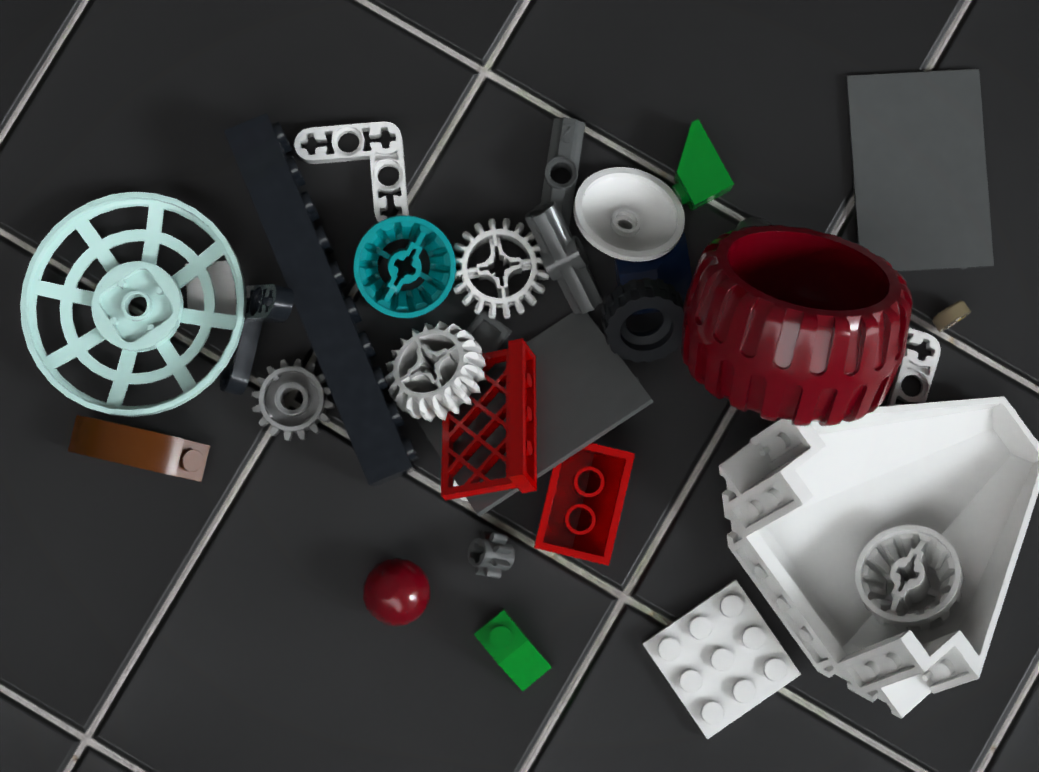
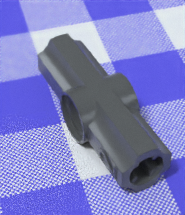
M563 117L554 118L540 204L546 201H555L569 228L586 123L577 119ZM563 168L570 172L571 179L565 184H558L552 180L550 175L555 169Z
M546 201L535 206L525 214V220L541 249L540 255L546 272L553 281L557 280L574 314H584L594 310L603 302L604 297L588 267L589 261L583 244L576 235L572 236L555 201Z

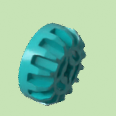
M395 215L374 224L360 239L353 262L354 277L360 293L376 310L396 318H414L434 310L449 294L456 275L455 254L447 237L434 224L417 216ZM395 240H410L406 248L397 249L392 254L383 250L385 246ZM423 248L426 250L430 261L428 275L422 272V264L418 257ZM414 249L410 261L414 270L412 273L405 271L402 276H399L397 282L394 283L398 277V267L394 264L397 259L403 261L407 256L409 257ZM379 256L388 259L387 268L390 277L387 283L382 280L378 271ZM418 277L424 279V282L412 290L400 291L403 284H410L416 281Z

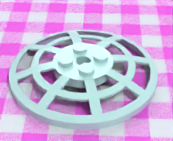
M126 192L92 200L75 209L58 222L41 241L29 263L22 285L20 301L21 325L27 348L37 367L47 380L67 398L86 408L105 414L137 417L154 415L176 408L195 398L215 381L228 365L238 346L244 325L247 300L245 280L239 260L229 241L212 221L197 209L175 198L157 193ZM149 207L146 229L125 230L102 239L89 221L100 214L119 208ZM164 210L177 213L193 221L207 232L215 242L197 256L182 241L169 234L162 233ZM77 230L89 248L74 263L64 285L41 281L44 270L53 253L68 235ZM144 242L141 261L119 264L110 251L113 247L125 243ZM160 244L178 252L189 264L173 276L156 265ZM223 255L230 266L235 283L237 303L235 315L215 313V290L207 268ZM95 259H98L107 273L99 281L94 292L78 289L77 285L83 273ZM197 276L204 294V311L184 308L183 296L180 290ZM38 296L60 300V321L68 344L47 355L43 347L37 325L36 305ZM144 297L147 302L145 312L140 316H131L129 312L130 302L134 298ZM73 303L91 306L92 317L96 328L81 337H78L73 322ZM180 323L200 326L193 343L180 356L170 341L179 328ZM211 329L232 330L229 342L220 359L208 374L196 383L186 366L202 350ZM104 340L121 348L122 352L117 370L101 364L89 354L88 350ZM157 348L167 366L151 372L132 373L138 352H146ZM77 357L92 372L113 381L107 402L97 400L79 391L63 378L56 368ZM174 375L183 393L174 398L155 404L141 406L122 405L129 384L153 383Z

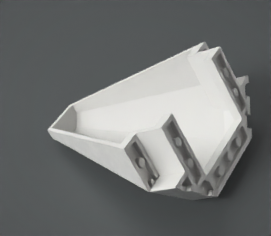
M1005 396L882 406L871 413H867L859 420L851 422L842 420L840 424L833 426H821L818 422H811L808 426L792 425L791 420L780 419L752 437L750 443L719 465V474L725 478L727 490L722 493L724 517L731 520L732 529L727 534L728 547L818 672L828 678L834 674L848 681L847 687L849 690L872 703L877 698L887 703L891 713L900 719L930 693L935 694L979 679L1039 493V441L1032 435ZM919 525L933 529L952 544L960 560L964 574V583L961 586V600L959 603H954L949 609L950 616L943 621L939 617L930 622L929 629L921 630L919 626L908 627V630L904 632L899 631L892 624L884 626L866 609L858 593L855 582V569L862 550L875 536L892 527ZM929 567L927 576L931 585L930 589L939 591V577ZM887 582V595L892 602L891 592L894 585L891 582ZM927 596L921 602L913 603L911 610L922 609L932 603L935 598Z

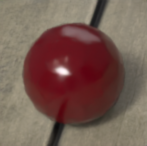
M393 558L378 563L369 572L363 584L365 607L375 619L385 625L397 627L416 621L425 611L430 601L428 577L421 567L407 559Z

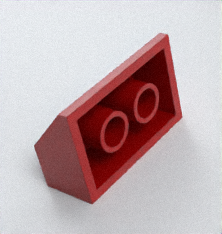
M591 443L554 467L549 480L534 548L609 566L635 453Z

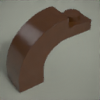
M76 415L68 452L202 482L210 445Z

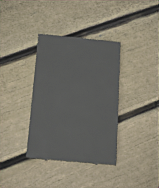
M948 69L946 71L874 73L870 75L846 76L857 244L864 246L873 254L884 258L890 263L892 269L898 272L959 268L965 270L966 268L993 267L994 256L979 69Z
M572 312L526 342L536 355L537 479L653 403L652 398L640 384L638 377L634 376L619 354H614L611 351L610 344L607 345L600 327L595 324L588 313L574 314ZM506 362L496 363L486 375L496 381L506 370ZM485 380L478 383L481 393H471L470 395L477 401L492 386ZM499 392L486 408L496 414L506 403V396ZM461 404L459 406V415L454 413V417L461 421L474 405ZM481 412L468 428L478 435L491 418ZM435 416L433 421L429 422L421 417L417 422L426 434L427 441L431 442L442 459V419ZM499 425L486 442L493 448H496L506 437V429ZM463 432L454 442L453 451L460 455L472 442L473 438ZM481 445L467 462L478 469L491 452ZM499 459L485 476L490 480L506 477V464ZM463 466L453 478L458 486L464 485L473 472ZM508 489L466 498L480 517L518 492L519 489Z

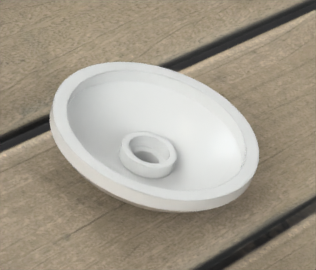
M612 167L595 172L583 181L574 200V218L582 235L595 248L617 259L643 262L660 258L676 246L684 230L685 214L675 192L659 178L639 169Z

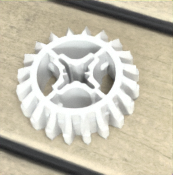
M491 218L488 220L490 230L484 232L482 225L476 223L474 228L478 236L474 238L467 231L462 234L464 241L468 244L467 247L455 243L453 248L458 254L462 255V258L455 257L456 267H459L460 270H456L454 281L462 280V282L453 289L455 294L468 292L462 300L464 306L470 305L474 300L477 301L474 309L475 314L480 315L484 306L490 307L489 318L495 319L496 308H503L504 319H509V307L515 306L518 314L522 315L525 310L521 301L525 299L531 306L537 303L531 291L544 294L545 287L536 281L548 280L549 275L544 270H538L539 267H544L541 257L536 256L541 251L539 245L531 246V243L535 240L532 231L525 237H522L524 224L521 222L516 225L514 231H510V219L508 218L503 220V229H496L495 219ZM500 240L517 245L525 252L528 258L521 259L520 257L507 256L503 252ZM489 242L491 250L489 258L485 262L477 264L476 267L468 268L475 251ZM495 252L499 253V260L503 261V266L508 264L510 267L504 270V286L500 285L499 277H496L495 272L492 274L489 272V269H493L495 266ZM531 270L529 279L524 287L517 293L509 296L508 282L510 278L521 274L522 271ZM479 278V280L493 282L497 289L498 298L481 293L472 284L470 279Z
M439 321L435 328L425 323L422 332L412 329L413 337L409 340L400 338L402 345L400 350H391L392 357L395 360L386 363L387 370L390 373L385 376L387 385H389V395L397 402L396 405L403 412L409 413L411 417L417 420L423 417L424 420L432 422L435 416H437L439 419L446 421L449 411L459 415V406L461 404L472 405L469 398L471 393H481L477 382L486 380L482 369L487 365L482 356L481 346L477 341H474V337L468 331L462 330L454 323L448 327L446 323Z

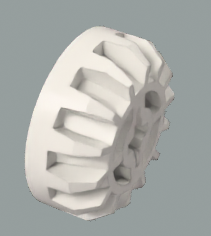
M901 525L881 532L868 542L856 564L855 582L866 609L876 617L878 622L884 626L886 624L895 625L899 631L906 632L908 627L919 626L921 630L929 629L930 622L939 617L943 621L950 616L949 609L954 603H959L961 600V586L964 583V574L954 547L943 535L924 526ZM929 567L939 577V591L930 589L931 585L927 576ZM887 582H891L894 585L891 592L892 602L887 595ZM927 596L935 598L928 606L918 610H911L913 603L921 602Z

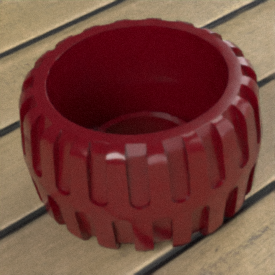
M754 225L743 227L739 231L731 230L708 243L698 261L684 302L681 342L682 358L688 366L691 376L699 384H704L705 389L718 399L727 398L732 407L742 412H746L749 409L760 413L762 419L774 422L777 418L791 420L792 425L808 426L811 422H818L821 426H833L840 424L842 420L845 422L859 420L867 413L875 411L884 401L903 360L907 347L913 306L912 294L907 287L905 279L897 270L892 269L888 261L881 256L873 254L864 246L842 239V237L809 228L788 227L784 225Z

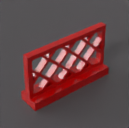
M523 338L508 341L507 349L482 354L487 365L482 369L485 373V381L492 386L478 401L469 396L471 404L474 406L461 421L454 417L452 411L448 412L446 421L442 420L441 497L445 501L518 488L522 493L537 491L536 355ZM506 362V370L496 381L486 375L496 363ZM501 392L506 396V403L494 414L486 406ZM483 412L491 420L477 435L468 427ZM500 425L506 429V437L496 448H493L486 440ZM465 432L473 440L458 455L453 451V444ZM482 445L491 454L476 469L467 461ZM500 459L506 464V477L490 480L485 475ZM463 466L473 472L464 485L453 487V477Z

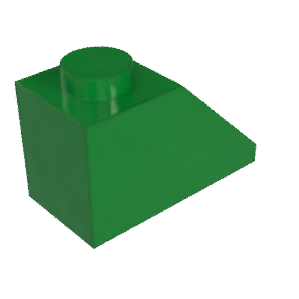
M699 119L693 121L689 127L674 176L676 184L672 186L682 206L687 203L690 211L724 195L734 185Z
M502 609L474 633L475 637L522 692L552 668L505 609Z

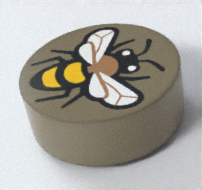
M960 300L934 316L932 322L940 333L964 319L971 313V310L965 301Z

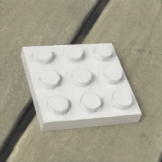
M735 579L642 643L707 739L801 675Z

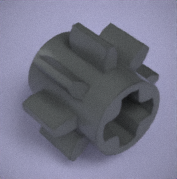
M483 530L481 538H475L470 543L468 560L472 566H476L474 572L476 575L500 579L501 571H507L512 567L515 551L510 543H506L508 535Z

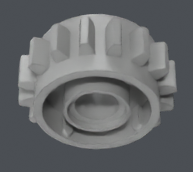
M283 359L280 361L281 368L275 370L271 366L267 367L269 375L266 379L257 378L256 381L261 385L260 391L252 392L251 396L259 399V404L254 406L252 410L255 413L263 414V417L258 422L260 426L272 425L270 430L272 436H277L282 430L284 431V440L291 441L293 433H297L301 440H306V431L312 430L318 434L320 433L319 422L329 423L330 418L325 413L327 409L335 408V404L328 401L327 396L331 395L329 387H324L323 385L326 382L324 374H320L317 377L314 375L317 369L315 364L311 363L307 369H304L301 359H296L294 366H289L287 361ZM292 390H299L303 395L301 406L295 410H288L284 404L286 394Z

